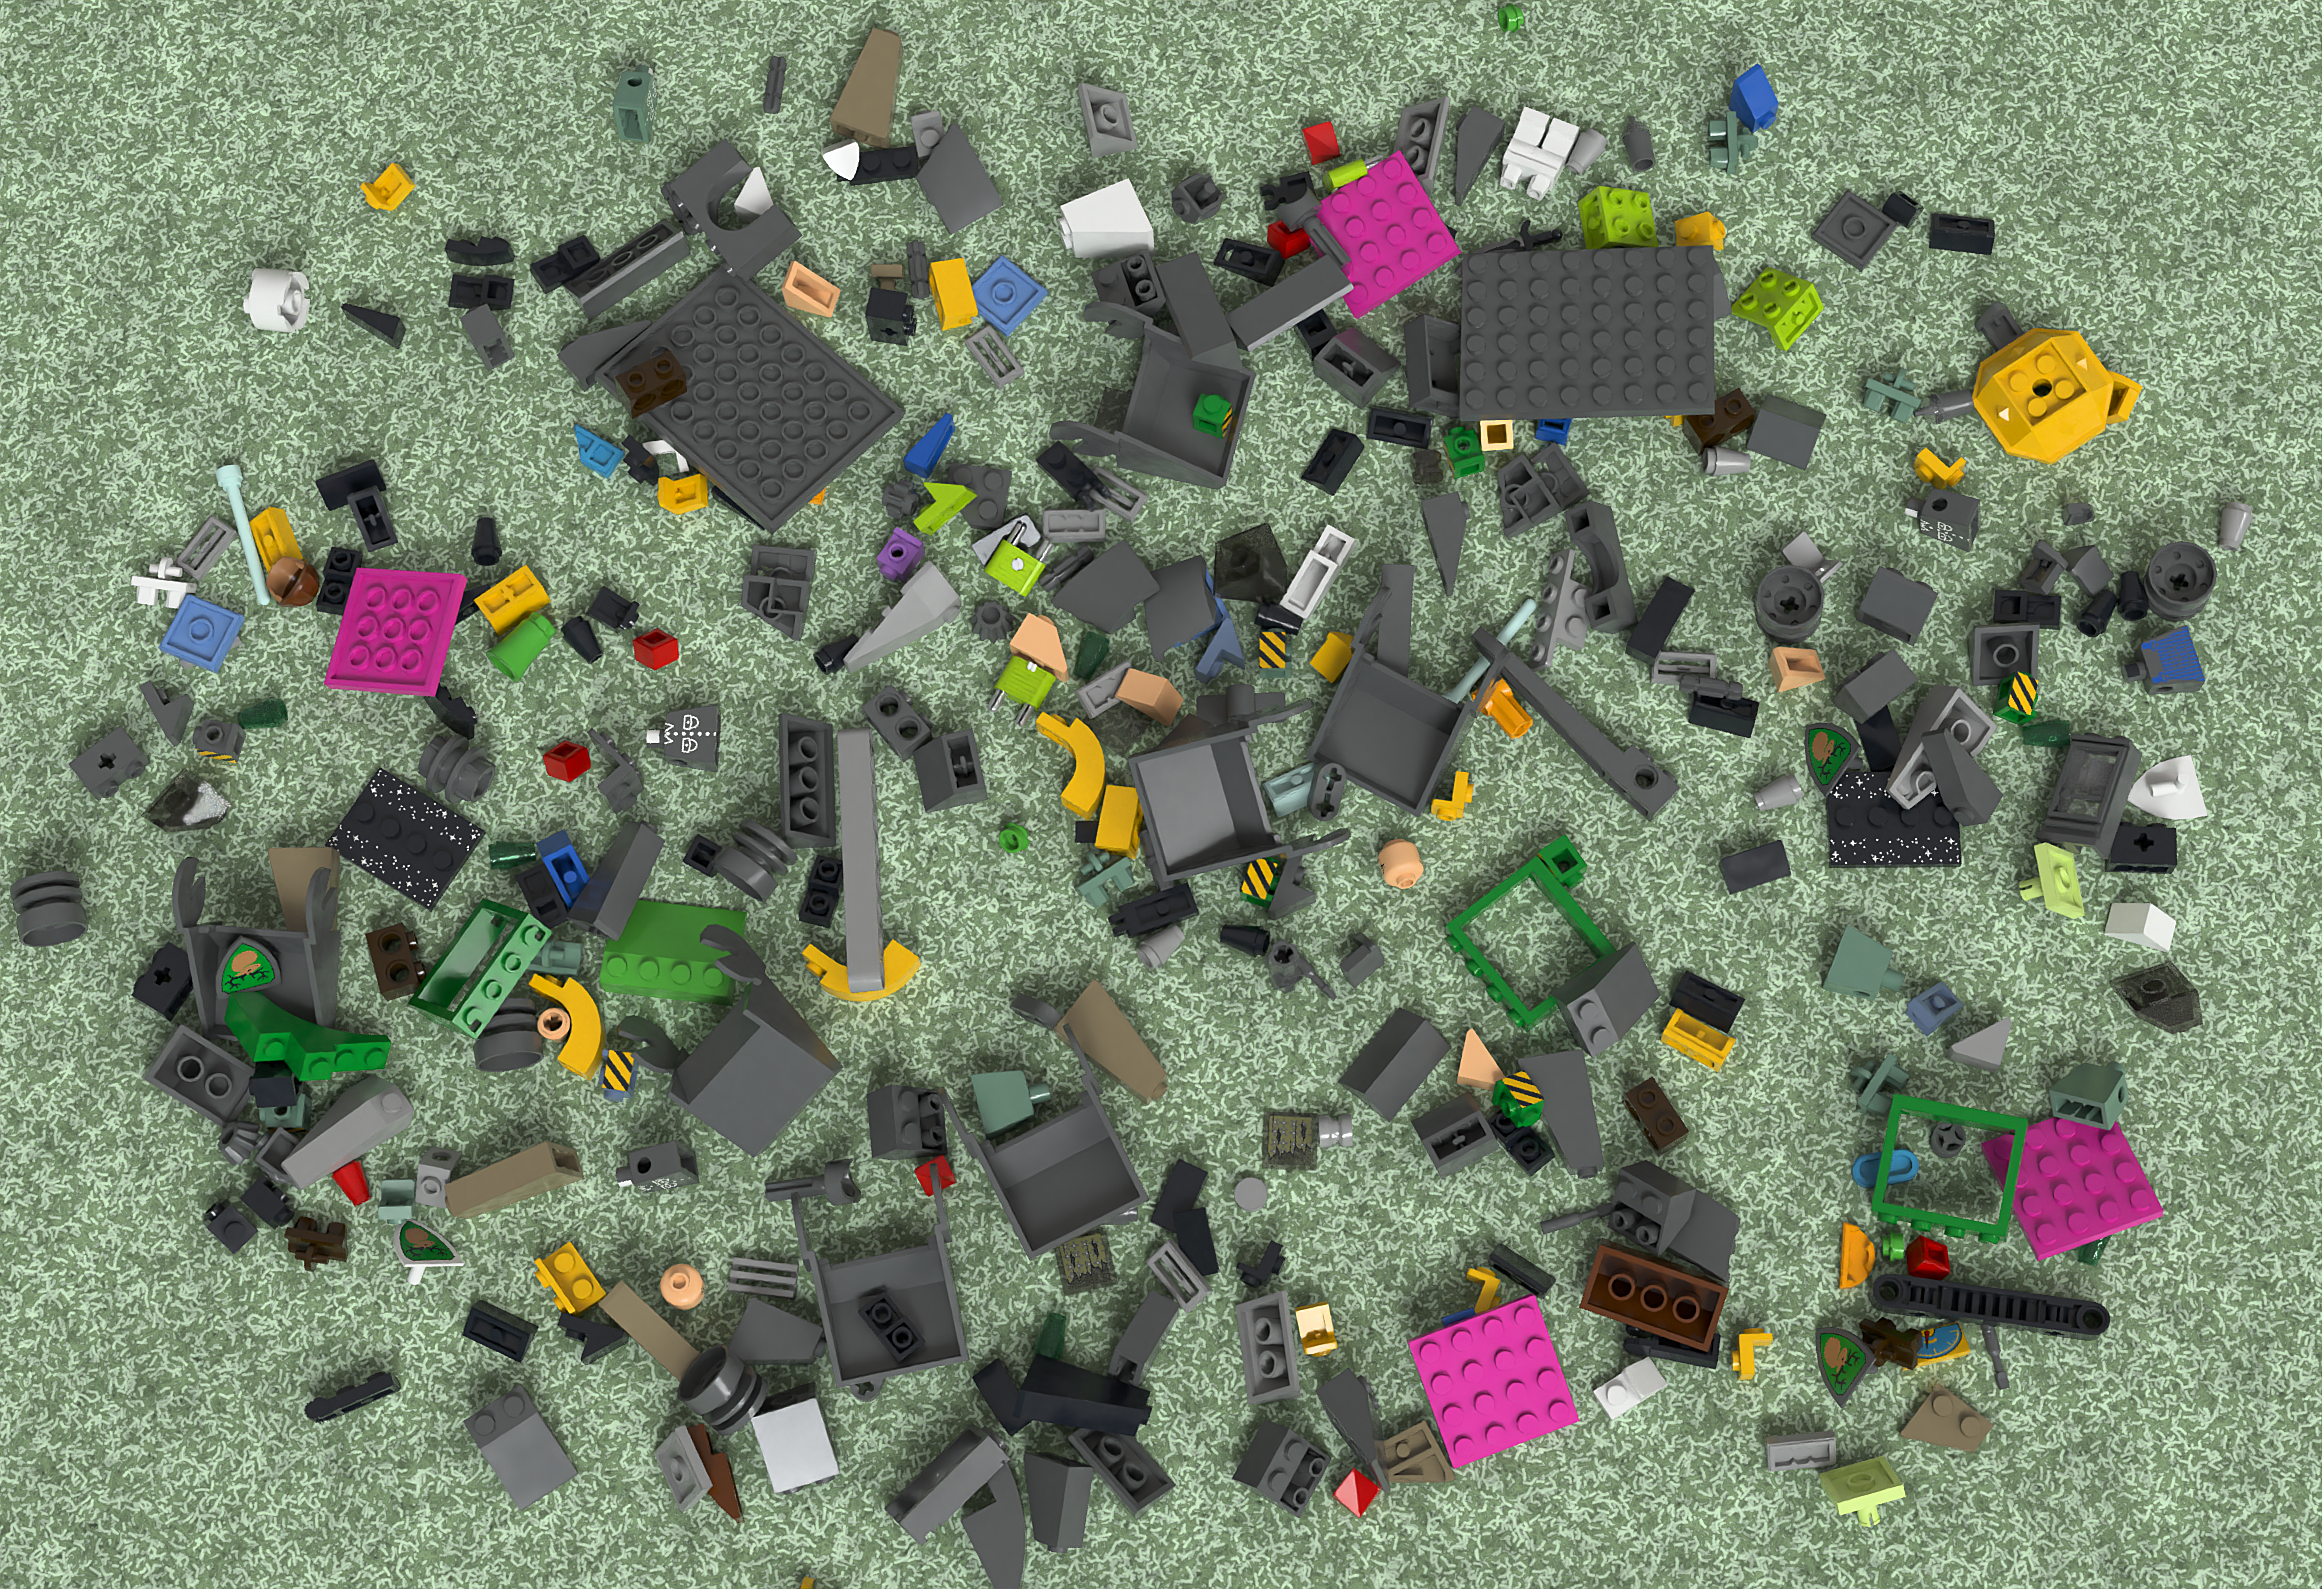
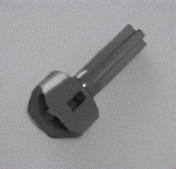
M1307 186L1304 196L1300 200L1290 204L1279 205L1276 209V214L1290 231L1303 227L1304 231L1324 256L1328 254L1340 270H1342L1351 262V258L1320 219L1316 217L1323 204Z
M853 1158L828 1161L825 1165L824 1175L768 1182L765 1184V1196L769 1202L791 1199V1193L799 1192L801 1198L827 1194L831 1205L837 1206L858 1203L862 1192L857 1188L850 1174V1165Z

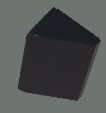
M1932 213L1929 248L1991 255L1995 239L1994 220Z
M1373 405L1366 438L1428 450L1435 416Z
M1333 428L1301 479L1334 496L1364 450V444L1356 434Z
M374 459L315 481L329 511L348 505L346 496L373 486H377L380 492L385 491L387 488L382 473Z
M1695 693L1688 723L1751 738L1760 702L1745 698L1731 700L1727 699V696L1718 698Z
M1888 705L1863 724L1853 719L1870 771L1884 772L1894 769L1902 747Z
M1782 840L1722 858L1719 862V868L1730 895L1791 875Z
M1686 970L1669 1005L1676 1009L1679 1008L1684 1013L1728 1034L1745 999Z
M1205 1207L1172 1214L1179 1247L1202 1276L1220 1273Z
M1500 1244L1489 1256L1488 1263L1491 1267L1541 1300L1545 1299L1556 1282L1554 1277L1504 1244Z
M480 1300L472 1306L462 1335L521 1363L539 1327L486 1301Z

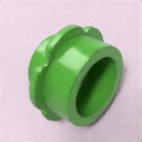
M1507 3L1506 7L1500 8L1498 10L1500 28L1504 32L1512 31L1515 33L1518 31L1520 25L1524 22L1522 10L1512 3Z
M1014 822L1007 823L999 835V843L1009 853L1025 850L1029 846L1028 832L1022 825H1016Z
M1891 1229L1889 1236H1883V1256H1890L1889 1261L1893 1263V1260H1903L1904 1243L1903 1233H1893V1229Z

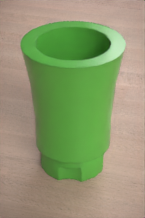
M534 611L527 619H523L503 640L486 652V656L499 671L512 681L519 683L528 667L556 634V630L544 616Z

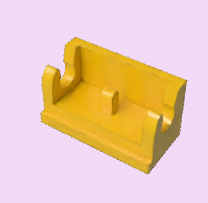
M964 258L930 263L928 272L929 285L942 331L971 324V317L978 315V309Z
M524 565L474 599L483 616L489 621L499 637L518 625L523 619L528 618L534 611L537 612L551 602L543 586L527 565Z
M1106 785L1095 847L1104 849V852L1106 851L1109 855L1137 858L1140 842L1138 833L1142 831L1144 815L1136 788Z
M1677 1008L1665 1028L1660 1041L1719 1072L1736 1039L1719 1033L1684 1014L1683 1010Z

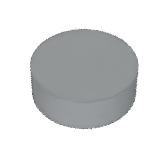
M1252 1177L1241 1180L1234 1191L1235 1202L1243 1211H1259L1267 1202L1268 1195L1265 1184L1261 1180Z

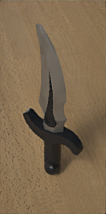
M1526 220L1521 226V237H1509L1502 242L1496 241L1481 247L1473 253L1533 251L1534 247L1552 243L1553 240L1559 241L1563 233L1560 229H1554L1552 232L1545 231L1530 236L1527 232L1530 220ZM1463 261L1454 270V274L1462 272Z

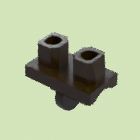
M301 1216L294 1228L287 1227L284 1237L288 1239V1251L295 1253V1259L304 1261L306 1271L314 1272L318 1263L328 1265L329 1259L342 1262L347 1261L349 1254L346 1244L348 1232L344 1223H329L326 1233L316 1232L318 1229L316 1220Z
M1881 1317L1876 1322L1864 1318L1859 1323V1328L1863 1334L1862 1341L1877 1358L1873 1364L1874 1366L1881 1367L1886 1361L1910 1370L1918 1366L1917 1352L1923 1347L1921 1331L1910 1328L1904 1333L1896 1330V1325L1892 1320Z

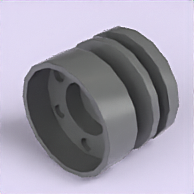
M2179 541L2168 543L2159 549L2149 563L2142 584L2150 605L2149 609L2152 613L2164 620L2175 622L2189 620L2199 614L2207 604L2216 584L2217 569L2215 561L2207 550L2195 543ZM2175 582L2181 584L2179 591L2173 589Z
M1796 565L1777 567L1764 576L1758 586L1755 618L1759 629L1766 637L1776 643L1792 645L1804 642L1815 633L1821 623L1825 597L1820 580L1813 572ZM1788 605L1794 606L1790 614L1784 613V609Z
M744 818L739 824L743 833L734 831L731 835L734 842L740 848L737 850L728 845H723L711 861V864L718 873L734 886L755 900L764 903L778 886L776 880L770 875V871L785 876L789 871L783 863L792 866L798 860V857L774 831L753 820Z
M68 871L42 872L22 878L11 885L10 894L14 900L13 910L20 914L16 919L19 941L23 945L30 947L54 946L73 941L87 933L88 923L85 908L78 904L82 899V892L79 890V877L75 873Z
M506 998L478 1036L477 1039L480 1040L473 1044L476 1069L484 1072H505L530 1067L544 1059L541 1035L533 1032L538 1027V1017L535 1016L537 1014L535 1001L525 998ZM474 1020L473 1026L470 1029L474 1031L479 1022Z
M719 1344L706 1350L687 1369L677 1389V1398L697 1415L702 1414V1419L721 1436L731 1435L746 1425L758 1412L766 1398L768 1382L750 1366H743V1360L727 1346Z

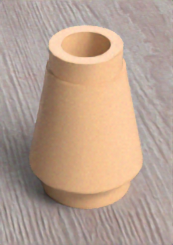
M549 1008L540 1015L537 1023L538 1030L544 1037L554 1042H562L568 1036L570 1018L560 1008Z

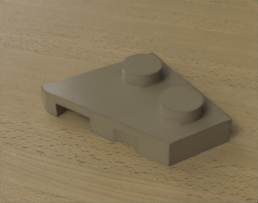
M1938 1383L1899 1436L1902 1439H1912L1927 1442L1930 1445L1946 1446L1959 1451L1973 1453L1994 1425Z
M1425 1420L1384 1441L1390 1483H1445L1456 1480Z

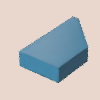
M576 424L574 430L581 463L608 479L625 456L624 451Z

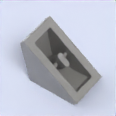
M2007 1017L1959 1041L1949 1048L1946 1053L1951 1060L1995 1073L2001 1064L2012 1021Z

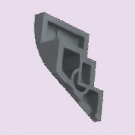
M956 122L951 123L947 133L941 142L934 147L928 161L921 166L915 178L928 203L935 206L946 230L952 235L1004 204L962 130Z
M1556 442L1530 460L1522 453L1497 471L1498 484L1501 489L1500 503L1504 517L1505 529L1503 531L1508 539L1534 528L1591 494ZM1541 462L1542 469L1539 474L1534 465ZM1544 462H1546L1549 472L1544 469Z
M1124 539L1097 557L1074 576L1055 595L1051 603L1055 608H1061L1085 623L1094 624L1097 629L1110 635L1136 619L1133 607L1160 591V588L1148 569Z
M753 545L750 575L744 574L740 606L757 615L769 625L777 628L792 640L801 641L813 584L817 551ZM761 565L771 568L772 570L766 571L761 567ZM758 569L764 571L767 577L757 576Z
M1202 555L1150 572L1160 588V591L1144 600L1149 641L1156 662L1165 658L1164 652L1178 642L1183 645L1186 644L1196 634L1203 632L1215 623L1216 600L1205 585L1207 563Z
M1696 1189L1690 1218L1666 1249L1675 1257L1698 1266L1705 1274L1728 1283L1730 1280V1273L1728 1271L1730 1255L1735 1253V1237L1738 1234L1741 1219L1728 1208Z

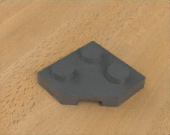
M950 462L946 484L964 485L974 490L978 495L959 511L968 525L973 529L993 531L1004 524L1012 471Z

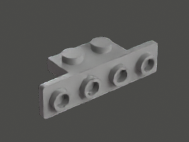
M1570 548L1555 553L1548 564L1549 575L1547 584L1542 592L1543 603L1535 625L1537 630L1536 636L1529 652V668L1533 672L1551 666L1556 643L1573 650L1583 649L1589 623L1585 599L1591 596L1593 589L1570 579L1575 550Z

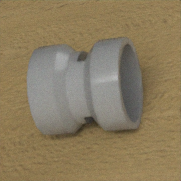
M1341 1114L1338 1117V1121H1335V1118H1331L1329 1115H1318L1320 1148H1330L1333 1144H1336V1141H1339L1342 1147H1353L1351 1114Z

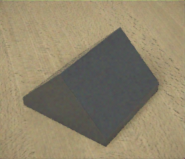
M1767 394L1760 408L1746 449L1806 470L1827 415Z
M2039 622L1974 625L1967 639L1972 685H2000L2002 679L2016 671L2029 673L2037 680Z

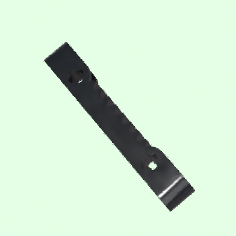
M1883 1274L1879 1276L1870 1287L1868 1293L1871 1305L1876 1310L1884 1313L1919 1318H1935L1937 1320L1948 1319L1952 1322L1961 1321L1966 1324H1985L1992 1327L1999 1326L2003 1329L2014 1328L2017 1331L2028 1330L2031 1333L2038 1332L2048 1336L2092 1341L2099 1338L2110 1324V1314L2102 1304L2092 1301L1898 1274ZM1882 1286L1891 1287L1895 1292V1299L1891 1301L1883 1299L1879 1294V1288ZM2084 1314H2090L2096 1318L2098 1322L2097 1329H2090L2083 1323Z

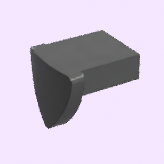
M2001 302L1993 303L1975 325L1977 331H1982L1996 352L2024 334L2010 314L2008 307Z
M2039 539L2032 550L2033 560L2018 581V584L2026 591L2048 595L2069 564L2054 548Z
M2095 545L2077 547L2061 555L2069 564L2065 571L2073 577L2088 597H2095L2115 576L2098 554L2099 550Z
M1361 932L1353 937L1359 948L1339 964L1346 981L1354 989L1385 964L1381 950Z

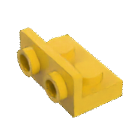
M570 1241L544 1260L539 1257L534 1261L539 1268L534 1274L545 1289L551 1286L557 1296L552 1300L561 1313L566 1314L569 1312L572 1316L579 1317L602 1301L607 1295Z

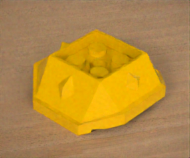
M2033 328L1980 363L1972 398L1975 411L2007 455L2052 465L2105 431L2114 380L2078 331ZM2038 386H2047L2051 389V392L2047 396L2040 397L2034 393V390Z

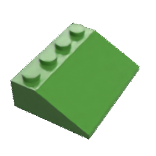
M637 900L618 941L607 940L599 983L605 992L733 1006L737 980L724 974L713 964L717 959L731 955V953L728 951L723 952L700 943V934L707 925L718 924L729 928L744 938L747 912Z

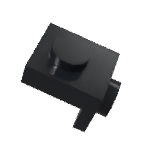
M603 586L585 614L618 634L626 628L630 630L639 617L636 611L640 604L636 601L630 603Z
M225 1199L222 1203L217 1201L205 1213L207 1218L203 1221V1224L233 1254L258 1232L228 1199Z
M1271 1240L1257 1270L1238 1262L1236 1273L1241 1275L1239 1280L1253 1288H1258L1259 1284L1267 1287L1272 1275H1279L1285 1264L1286 1257L1282 1256L1283 1245Z

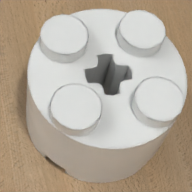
M255 268L253 270L250 295L245 297L243 307L245 313L250 314L251 320L257 329L296 333L295 329L301 330L303 328L310 307V299H306L304 289H309L306 276L298 271Z

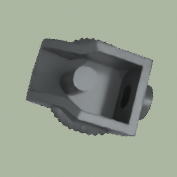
M1197 173L1182 180L1171 192L1174 212L1182 221L1194 225L1216 215L1220 210L1221 203L1228 198L1225 193L1217 189L1210 173Z
M280 1126L271 1135L265 1132L254 1147L258 1152L253 1161L274 1182L280 1184L289 1183L297 1188L281 1164L302 1139L294 1133L287 1132Z

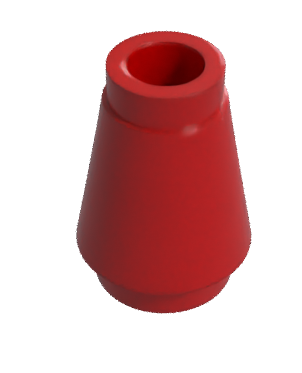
M354 1159L332 1172L331 1178L348 1199L352 1201L354 1207L372 1198L361 1161Z

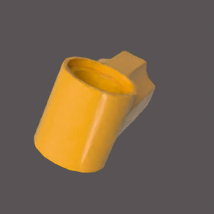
M1501 677L1496 690L1481 712L1485 716H1491L1512 740L1524 735L1533 725V719L1514 699L1512 690ZM1480 687L1471 693L1473 701Z

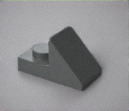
M149 680L140 685L139 688L166 738L176 747L181 743L194 707V702L188 694L182 695L171 702L164 688L160 687L157 689Z
M1302 855L1289 858L1286 861L1268 910L1269 919L1278 920L1316 902V893L1295 886V884L1301 886L1306 872V867L1302 866Z

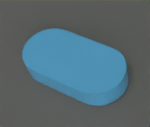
M1894 1149L1887 1186L1907 1183L1915 1177L1919 1169V1162L1914 1153L1907 1149ZM1882 1152L1862 1155L1854 1162L1851 1173L1853 1180L1860 1187L1867 1189L1875 1188Z

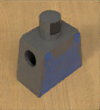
M2187 625L2142 642L2134 653L2136 662L2121 666L2125 683L2142 680L2147 695L2196 692L2201 689L2205 682Z

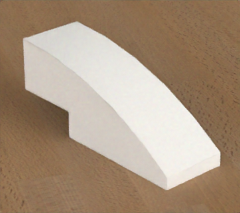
M1327 525L1313 551H1309L1279 605L1308 620L1358 544L1356 540Z

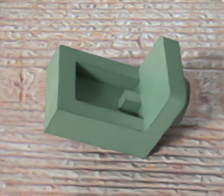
M413 1178L383 1179L381 1181V1201L378 1205V1220H387L388 1224H403L407 1222V1219H412L416 1210L415 1180Z

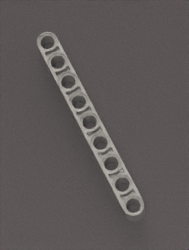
M870 726L838 730L837 739L847 974L850 992L859 993L885 989L874 741Z

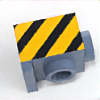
M603 1049L602 1056L607 1064L601 1067L599 1084L602 1085V1089L605 1091L604 1099L614 1102H623V1098L633 1099L639 1063L630 1056L632 1053Z

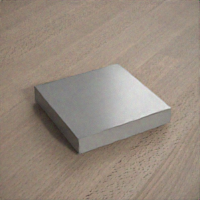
M683 1425L675 1428L656 1449L654 1455L679 1510L684 1512L693 1508L713 1485L686 1426Z

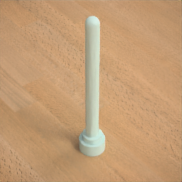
M238 465L223 466L215 472L218 485L223 487V490L228 493L258 602L261 605H267L270 603L271 598L239 489L242 486V473Z
M1527 599L1496 639L1506 646L1536 609V602L1533 599ZM1481 655L1451 693L1447 692L1446 695L1441 696L1458 704L1490 666L1488 660Z

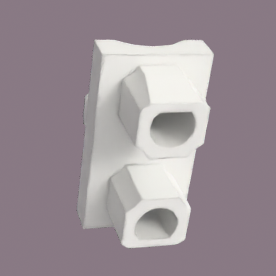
M165 556L162 557L159 565L150 564L149 572L158 574V578L132 576L131 585L137 586V603L157 605L159 589L168 590L166 607L175 609L180 608L187 593H195L197 584L171 580L172 576H182V568L174 567L173 559Z

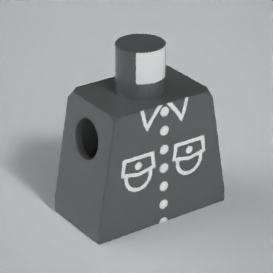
M1934 488L1930 491L1926 501L1911 496L1906 505L1905 514L1920 519L1922 534L1970 552L1981 526L1980 499Z
M711 705L666 713L665 729L647 730V748H664V757L670 765L718 772L721 713L718 706Z
M677 1140L629 1153L630 1165L616 1168V1178L620 1187L634 1185L646 1193L700 1183L695 1151Z

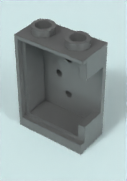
M1431 314L1419 315L1415 320L1404 325L1407 366L1405 376L1408 379L1409 406L1454 419L1460 418V390L1458 391L1455 354L1461 352V325H1458L1455 321L1435 318Z

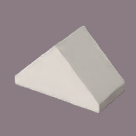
M760 167L753 168L734 203L737 216L751 223L774 205Z
M2112 903L2104 935L2168 953L2176 921L2151 903Z

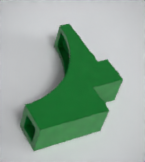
M261 991L230 992L224 1021L253 1062L284 1060L299 1081L329 1080L332 1072L385 1069L391 1040L387 1035L357 1034L326 1028L286 1012L265 997Z

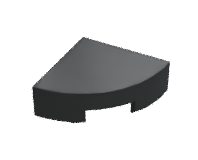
M2088 503L2067 504L2061 515L2066 526L2092 522L2095 519L2093 507Z

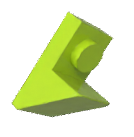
M923 482L936 502L923 507L919 512V517L913 522L921 532L931 536L978 495L974 490L964 485Z

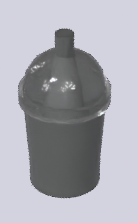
M1634 116L1629 117L1630 123L1622 131L1621 140L1623 145H1625L1632 169L1637 172L1647 171L1656 164L1651 141V129L1643 122L1636 121Z
M1967 388L1940 394L1932 393L1921 402L1919 410L1913 411L1914 417L1922 416L1926 422L1938 425L1943 423V421L1972 413L1974 410L1973 398Z

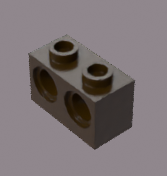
M670 350L615 377L617 397L631 419L687 392L686 373Z
M1737 388L1715 400V414L1686 416L1682 432L1698 456H1700L1705 448H1712L1713 445L1718 446L1752 427L1756 412L1740 388Z
M402 922L366 933L365 936L381 995L387 1001L415 993L422 984V980L427 977L422 960L417 961L414 950L419 949V944L415 932L409 931ZM401 941L398 950L395 952L387 951L390 943ZM400 971H409V975L404 981L395 982L396 975Z
M1653 1076L1624 1094L1623 1105L1658 1157L1687 1139L1689 1130Z

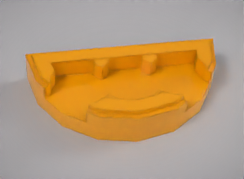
M1843 1222L1839 1289H1850L1863 1283L1871 1273L1875 1262L1873 1243L1870 1242L1865 1233L1859 1230L1858 1226Z

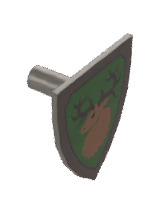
M1819 722L1806 725L1804 746L1809 773L1824 797H1827L1847 768L1855 770L1862 768V758L1856 757L1862 747L1849 732L1835 724Z
M240 936L227 949L219 962L215 974V990L218 1001L229 998L230 992H253L282 984L277 961L271 952L257 941Z
M1836 1327L1816 1328V1353L1823 1381L1831 1396L1840 1408H1843L1865 1375L1878 1372L1879 1367L1873 1365L1877 1358L1858 1336L1848 1330Z

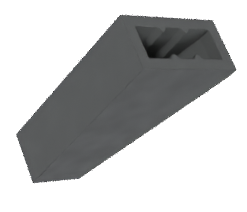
M1382 564L1381 588L1386 585L1392 589V594L1380 611V615L1383 617L1379 623L1377 662L1408 678L1414 565Z
M644 820L640 823L627 821L568 912L566 918L590 935L618 941L665 843V840L656 834L658 829Z
M1583 1049L1517 1059V1073L1524 1070L1545 1099L1540 1118L1569 1175H1578L1579 1179L1598 1176L1597 1171L1603 1170L1604 1159Z

